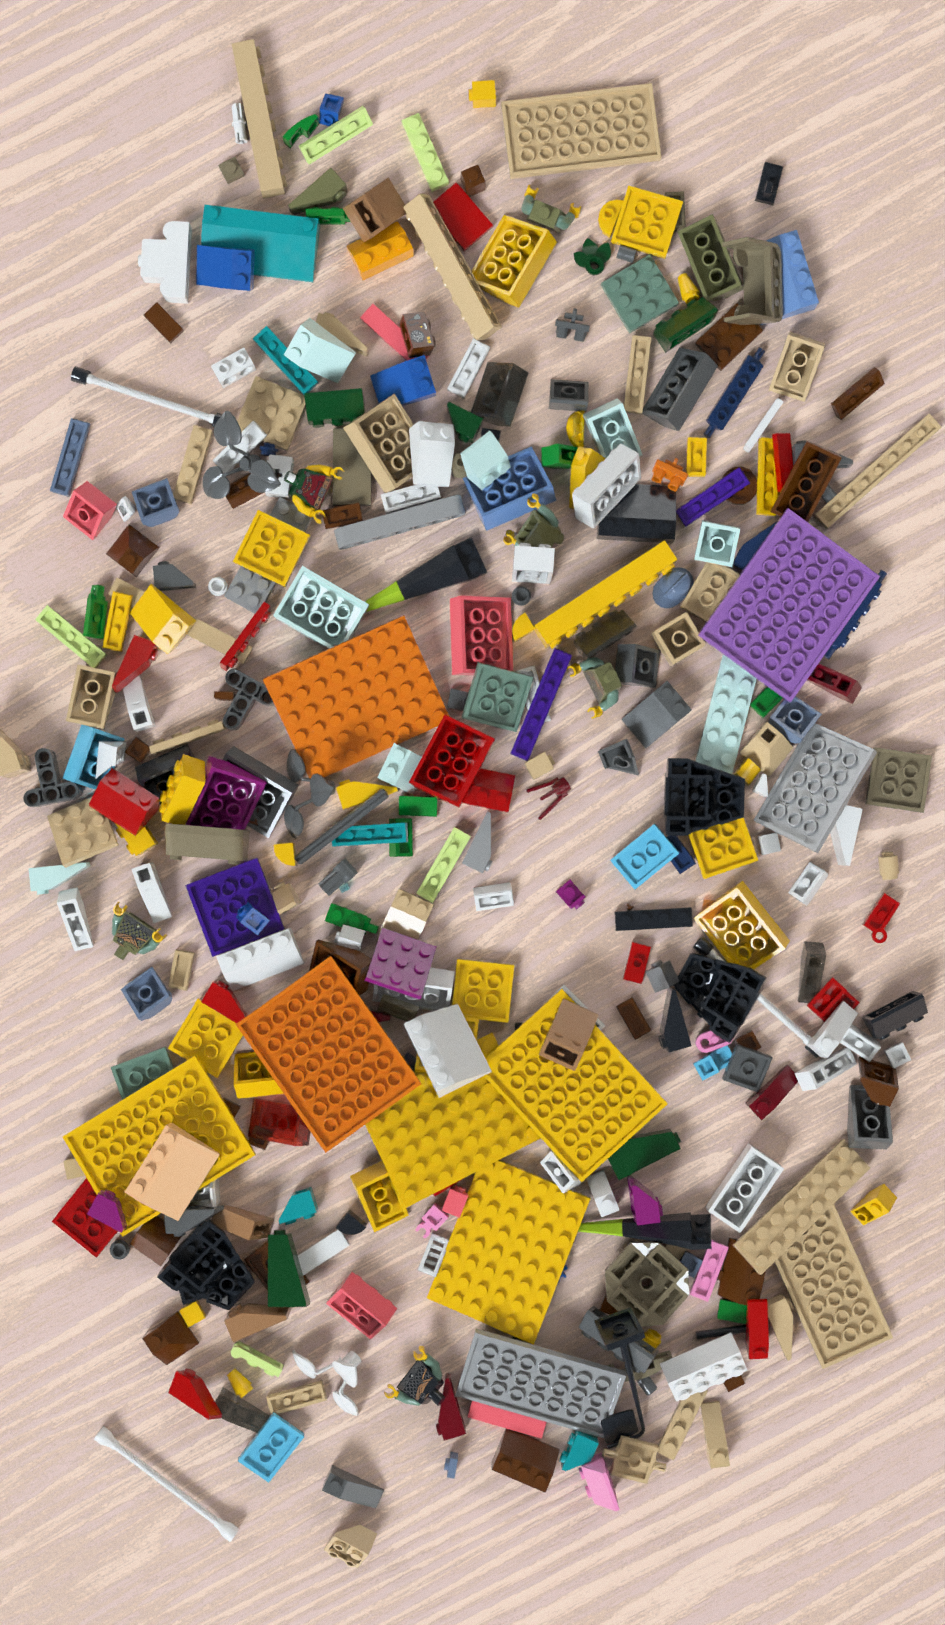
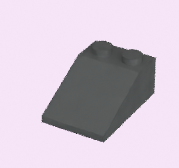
M666 681L621 720L641 744L647 748L692 711V709L671 684Z
M850 1085L847 1123L849 1148L887 1150L893 1143L890 1107L878 1105L871 1101L864 1086Z

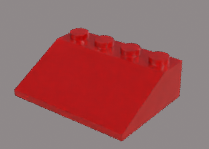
M444 714L409 783L431 796L460 808L495 738Z

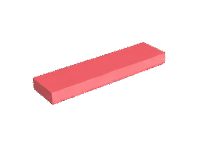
M372 304L360 319L406 361L414 359L408 357L400 327Z
M471 1401L467 1415L468 1418L541 1439L546 1425L545 1421Z

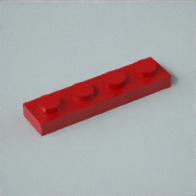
M266 602L262 603L220 661L222 669L227 671L230 667L233 668L236 665L238 655L247 650L251 637L255 638L260 631L259 626L262 622L266 623L272 614L270 613L271 607Z

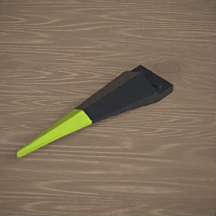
M469 538L451 546L364 601L369 604L366 612L469 582L488 573L473 539Z
M691 1212L660 1216V1223L637 1225L634 1218L581 1223L578 1232L654 1241L691 1250L712 1249L711 1214L691 1215Z

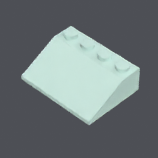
M302 566L273 616L287 626L329 649L353 638L369 604Z

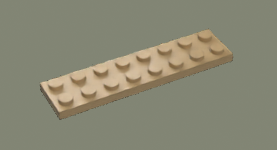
M842 1139L746 1231L733 1246L755 1271L762 1275L870 1167Z

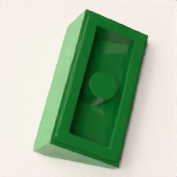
M399 796V815L437 817L438 798Z
M412 818L389 819V824L407 823L408 842L389 843V856L413 857Z

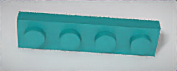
M267 326L253 338V341L303 395L304 393H309L319 384L308 370L299 367L284 355L287 347Z
M407 823L351 826L332 841V847L408 842Z

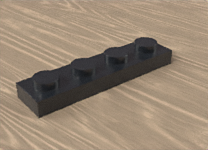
M691 907L614 912L615 931L693 927Z

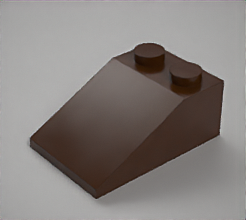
M319 939L316 940L309 971L332 956L358 994L362 995L365 993L369 986V982L365 981L372 958L358 950Z

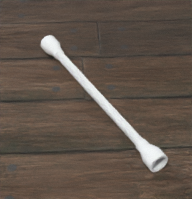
M104 1426L94 1438L95 1441L103 1446L110 1447L112 1450H116L126 1459L130 1460V1462L134 1463V1465L138 1466V1468L142 1469V1471L146 1472V1474L150 1475V1477L154 1478L166 1489L168 1488L175 1496H178L179 1499H182L183 1502L213 1523L214 1527L219 1530L225 1539L229 1542L232 1541L239 1530L237 1526L217 1518V1516L213 1515V1513L209 1512V1510L205 1509V1507L201 1506V1504L197 1503V1501L193 1500V1498L189 1497L177 1486L175 1487L173 1483L171 1484L169 1480L167 1481L165 1477L163 1478L161 1474L159 1475L157 1471L155 1472L153 1468L151 1469L148 1464L120 1445L111 1431Z

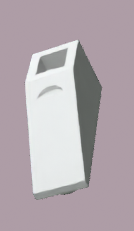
M139 675L123 688L133 729L137 732L156 726L141 676Z
M147 863L133 868L132 872L137 887L153 923L171 918L172 914L155 864Z

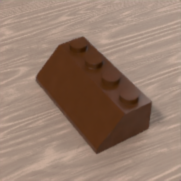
M806 441L770 512L781 517L785 510L789 508L806 522H809L842 457L823 446Z

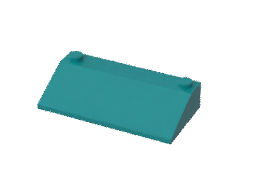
M204 204L201 245L254 249V275L313 283L320 234L319 219Z

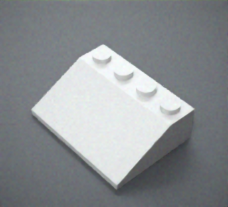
M458 1004L420 1015L404 1023L406 1032L439 1098L492 1072Z

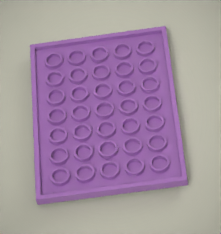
M787 508L705 623L698 636L779 696L791 702L880 576Z

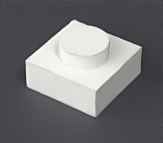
M903 1042L884 1050L892 1068H896L911 1060Z

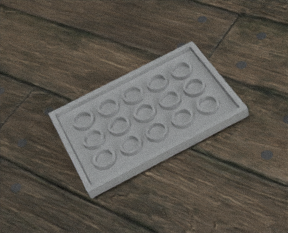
M815 723L803 741L798 743L754 821L819 853L877 753L876 750Z

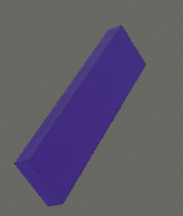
M739 467L678 508L676 514L684 526L687 527L749 485L750 482Z

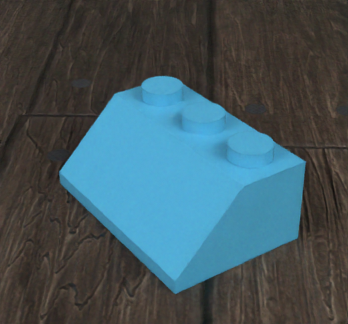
M81 724L63 779L96 789L102 778L111 770V768L96 778L99 741L124 742V738Z

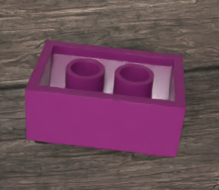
M627 1176L631 1212L636 1224L660 1223L663 1209L658 1197H655L651 1190L633 1176Z

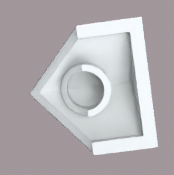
M99 741L96 778L112 766L125 761L126 742Z
M217 1178L199 1189L191 1200L190 1205L217 1207L220 1203L219 1179Z

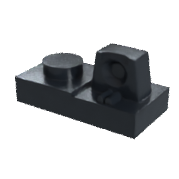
M768 162L764 163L755 198L756 202L774 205L783 166Z

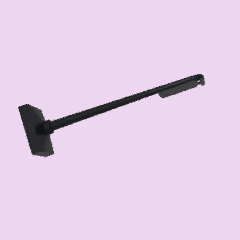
M631 1307L594 1320L595 1327L607 1351L619 1347L621 1349L641 1424V1431L634 1435L638 1432V1427L632 1409L616 1413L601 1420L600 1423L605 1442L607 1444L612 1443L607 1445L608 1449L618 1446L621 1435L637 1439L645 1432V1424L627 1344L645 1338V1334Z

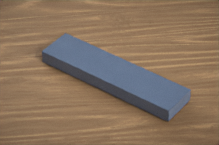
M71 418L50 488L51 492L70 497L90 429V423Z

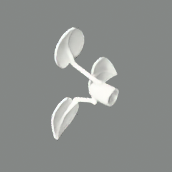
M295 1350L292 1351L299 1369L311 1378H315L316 1375L333 1367L344 1380L339 1392H333L335 1402L345 1412L355 1416L359 1415L355 1403L343 1393L346 1384L351 1387H356L357 1385L356 1367L361 1363V1359L355 1352L350 1351L343 1359L340 1357L328 1366L317 1370L308 1359L296 1353Z

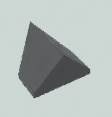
M628 739L598 751L605 769L609 768L639 775L635 756Z

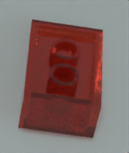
M253 1098L248 1137L292 1146H309L311 1132L291 1103ZM256 1125L272 1132V1136H267L259 1131L253 1134V1129Z

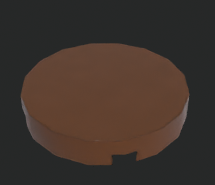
M742 466L740 468L750 484L726 500L734 505H744L750 502L757 493L756 476L750 469ZM739 467L731 468L722 476V478H724L725 476H727Z

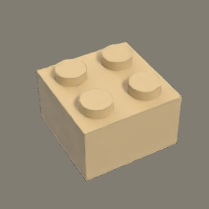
M687 612L653 631L651 634L670 667L706 646L704 640L698 636L699 632Z

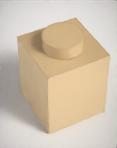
M544 752L524 764L532 779L535 780L554 770L553 765L555 762L550 754L546 755Z

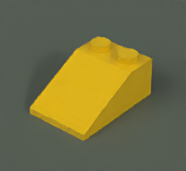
M150 584L130 611L132 617L151 641L166 654L171 653L177 648L196 622L193 617L153 584Z
M382 1161L350 1176L374 1232L409 1216Z

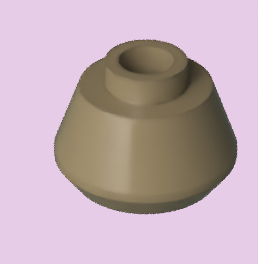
M458 452L453 455L451 474L456 478H465L467 474L460 455L462 452Z

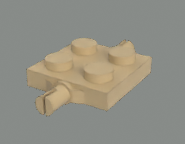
M621 1435L615 1451L605 1448L602 1451V1457L611 1458L613 1461L609 1471L613 1476L647 1484L650 1474L654 1469L666 1471V1463L656 1462V1455L659 1449L657 1444Z

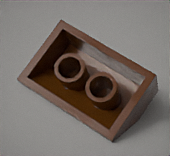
M729 1237L727 1244L729 1248L722 1268L724 1273L719 1282L717 1295L738 1304L747 1305V1300L760 1299L766 1271L759 1275L733 1246L738 1239Z
M505 1428L491 1462L492 1470L546 1493L555 1470L560 1449L526 1434Z

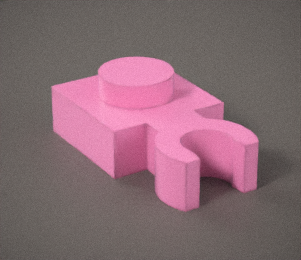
M434 1203L423 1215L422 1219L425 1222L419 1223L416 1231L424 1228L426 1233L423 1238H427L431 1233V1228L437 1231L450 1215L442 1211V1208L437 1203Z

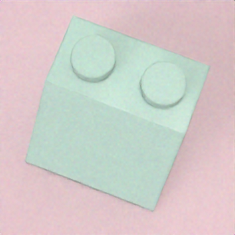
M488 431L460 453L467 478L481 490L492 484L495 479L511 468L508 455L491 431Z
M702 520L694 560L732 567L740 527Z
M394 743L377 778L413 795L416 788L409 781L422 757Z

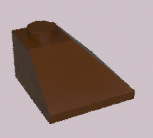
M128 524L106 555L137 578L160 547Z
M859 1056L860 1080L871 1101L878 1105L890 1107L899 1090L896 1068L874 1060L869 1062Z
M179 1311L147 1331L142 1338L151 1353L166 1365L199 1344V1341L191 1329L188 1328Z

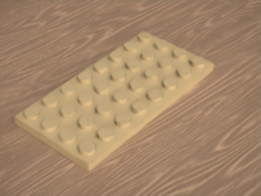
M652 83L501 102L510 179L661 161Z
M832 1205L775 1261L822 1369L893 1338L835 1205Z

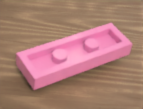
M712 1240V1249L705 1250L702 1258L703 1262L689 1292L690 1295L707 1302L709 1301L729 1248L727 1245Z

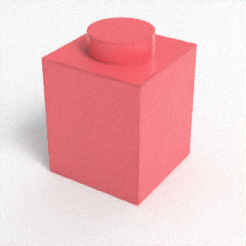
M459 1185L451 1186L443 1203L442 1211L460 1218L468 1198L466 1189Z

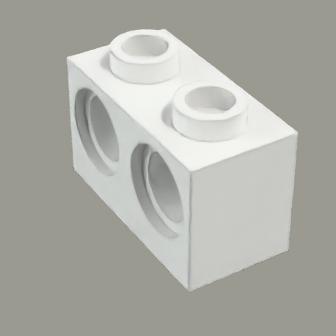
M245 348L211 365L223 388L256 370Z

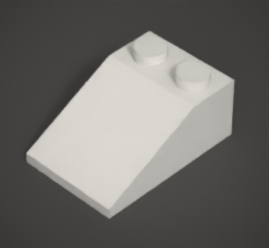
M418 421L409 428L413 484L449 487L455 446L453 424Z
M846 805L830 832L838 865L850 866L863 810L861 808Z

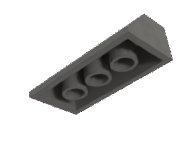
M679 347L645 404L642 414L666 428L680 431L718 366L706 353Z
M593 1306L586 1312L579 1328L584 1336L589 1339L593 1337L598 1341L597 1344L601 1348L607 1350L595 1327L594 1320L608 1315ZM642 1339L627 1344L632 1369L637 1373H645L659 1351ZM620 1347L611 1350L615 1353L614 1356L618 1360L624 1362Z

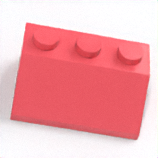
M353 1272L344 1279L326 1302L327 1305L370 1340L388 1324L397 1310V1307L390 1300L385 1299L375 1288L369 1286L359 1275Z

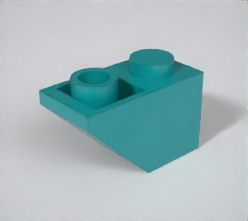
M312 1187L293 1192L278 1220L279 1224L285 1223V1225L295 1223L298 1218L309 1219L315 1216L314 1213H317L318 1206Z
M577 1430L571 1433L567 1441L569 1446L566 1451L563 1450L559 1460L562 1470L568 1471L591 1462L599 1445L598 1437Z

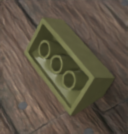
M713 214L678 231L704 299L712 302L728 298L743 290L742 281L729 249L722 247L725 239Z

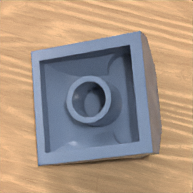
M167 478L132 491L143 525L154 527L178 516L179 507Z
M795 696L791 702L784 699L768 722L783 734L788 741L797 744L803 741L822 714Z
M153 967L121 989L137 1018L141 1021L155 1016L166 1008L173 999L171 992L167 990Z

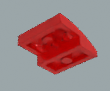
M832 977L806 1006L825 1023L842 1001L846 1002L852 1009H855L860 1002Z

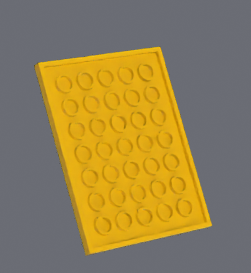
M561 988L485 1058L492 1072L484 1075V1077L573 1174L583 1182L668 1103L596 1024L575 1071L539 1055V1050L563 998L575 1003Z
M492 1032L477 1039V1043L485 1058L499 1046ZM414 1071L422 1084L365 1124L405 1208L541 1139L484 1076L439 1098L426 1072Z
M197 1055L62 1137L96 1194L101 1190H109L116 1194L115 1197L119 1198L127 1223L125 1230L122 1233L120 1232L122 1237L161 1213L140 1203L125 1193V1190L167 1124H175L220 1153L199 1189L256 1155Z
M498 1160L475 1173L467 1193L468 1198L460 1218L458 1217L446 1247L445 1255L433 1280L427 1299L534 1345L591 1198L573 1190L562 1193L556 1183Z

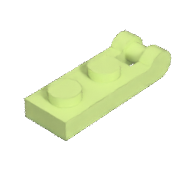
M240 1341L236 1342L231 1349V1356L233 1358L242 1357L247 1360L249 1365L264 1369V1372L270 1376L275 1375L279 1377L284 1364Z

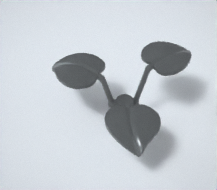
M225 411L215 424V439L221 446L229 445L230 449L244 456L240 460L239 468L227 471L224 474L219 466L207 469L202 484L205 494L214 499L226 497L230 491V482L226 476L242 470L251 473L248 476V484L256 492H269L279 487L281 483L267 461L261 460L258 455H250L249 452L234 447V445L240 444L242 432L234 415L230 411Z
M291 749L287 759L288 776L294 782H299L300 779L310 782L312 793L311 799L297 805L295 808L293 805H288L285 810L284 821L286 828L291 836L296 839L302 833L304 827L303 817L299 809L311 802L316 806L324 805L329 797L335 793V784L332 780H325L318 773L313 774L311 778L304 777L305 764L296 750Z

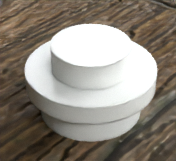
M221 577L212 578L208 584V589L214 596L224 595L228 588L227 582Z

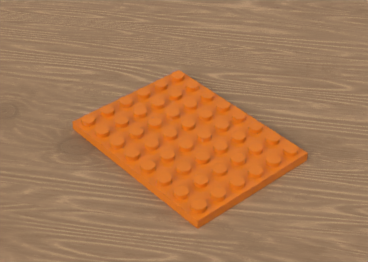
M404 615L263 678L264 684L289 737L305 764V771L309 778L317 773L327 777L391 748L394 743L398 745L438 727L444 714L449 716Z
M332 956L236 1024L325 1153L422 1084Z

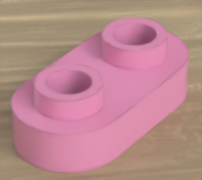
M711 1030L699 1034L695 1039L696 1047L704 1053L730 1044L724 1039H720ZM703 1039L708 1040V1044L705 1046L701 1044Z

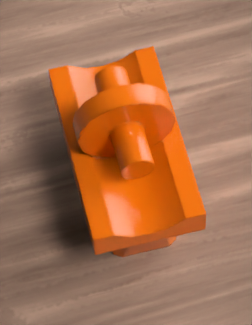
M676 457L673 462L667 459L665 462L657 459L652 470L651 480L661 483L664 477L670 480L668 488L676 492L680 486H683L688 474L683 472V467L677 464L679 459Z

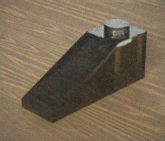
M804 941L800 965L798 1002L809 1003L820 991L826 960V951L823 943Z
M224 1387L215 1399L222 1413V1419L258 1433L270 1417V1415Z

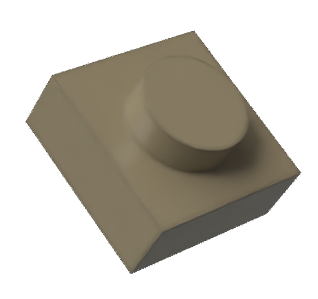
M236 157L218 165L227 184L245 176Z

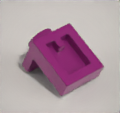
M571 879L555 891L570 909L575 908L577 910L585 903L583 899L586 896Z

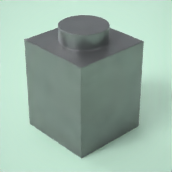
M661 960L651 964L652 968L646 971L655 993L670 988L679 982L670 960L663 963Z

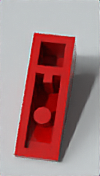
M136 635L133 636L112 684L115 693L126 687L149 668L152 661L157 659L159 650H157V646L152 641Z
M221 980L212 982L201 1001L203 1004L235 1023L248 1016L233 991L228 988L229 985Z
M767 1299L747 1300L745 1344L748 1359H768Z
M186 1368L185 1370L175 1372L168 1393L208 1420L221 1419L222 1413L203 1379L197 1376L196 1372L192 1369Z

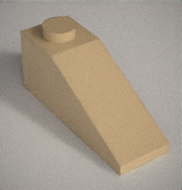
M324 312V314L318 313L316 323L357 354L368 357V348L333 314Z
M283 882L275 887L276 891L272 893L279 914L286 913L302 903L291 883L285 884Z
M783 1294L767 1300L768 1319L787 1361H790L792 1358L793 1314L791 1310L794 1307L789 1298H785Z
M720 1402L702 1403L700 1407L707 1459L710 1468L730 1466Z

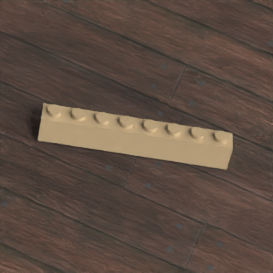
M254 39L231 43L262 197L265 199L285 195L284 187L288 186L285 175H281L280 169H283L284 166L282 157L277 155V150H280L278 138L274 139L273 132H276L274 120H270L269 114L273 113L271 102L266 100V95H269L267 83H263L262 77L265 76L263 64L259 65L258 59L262 58L260 47L255 46Z
M420 193L403 207L406 211V218L413 224L416 236L422 240L425 252L432 258L435 270L443 278L442 282L449 289L454 304L459 307L462 319L469 325L471 335L476 340H486L501 329L502 326L431 197Z

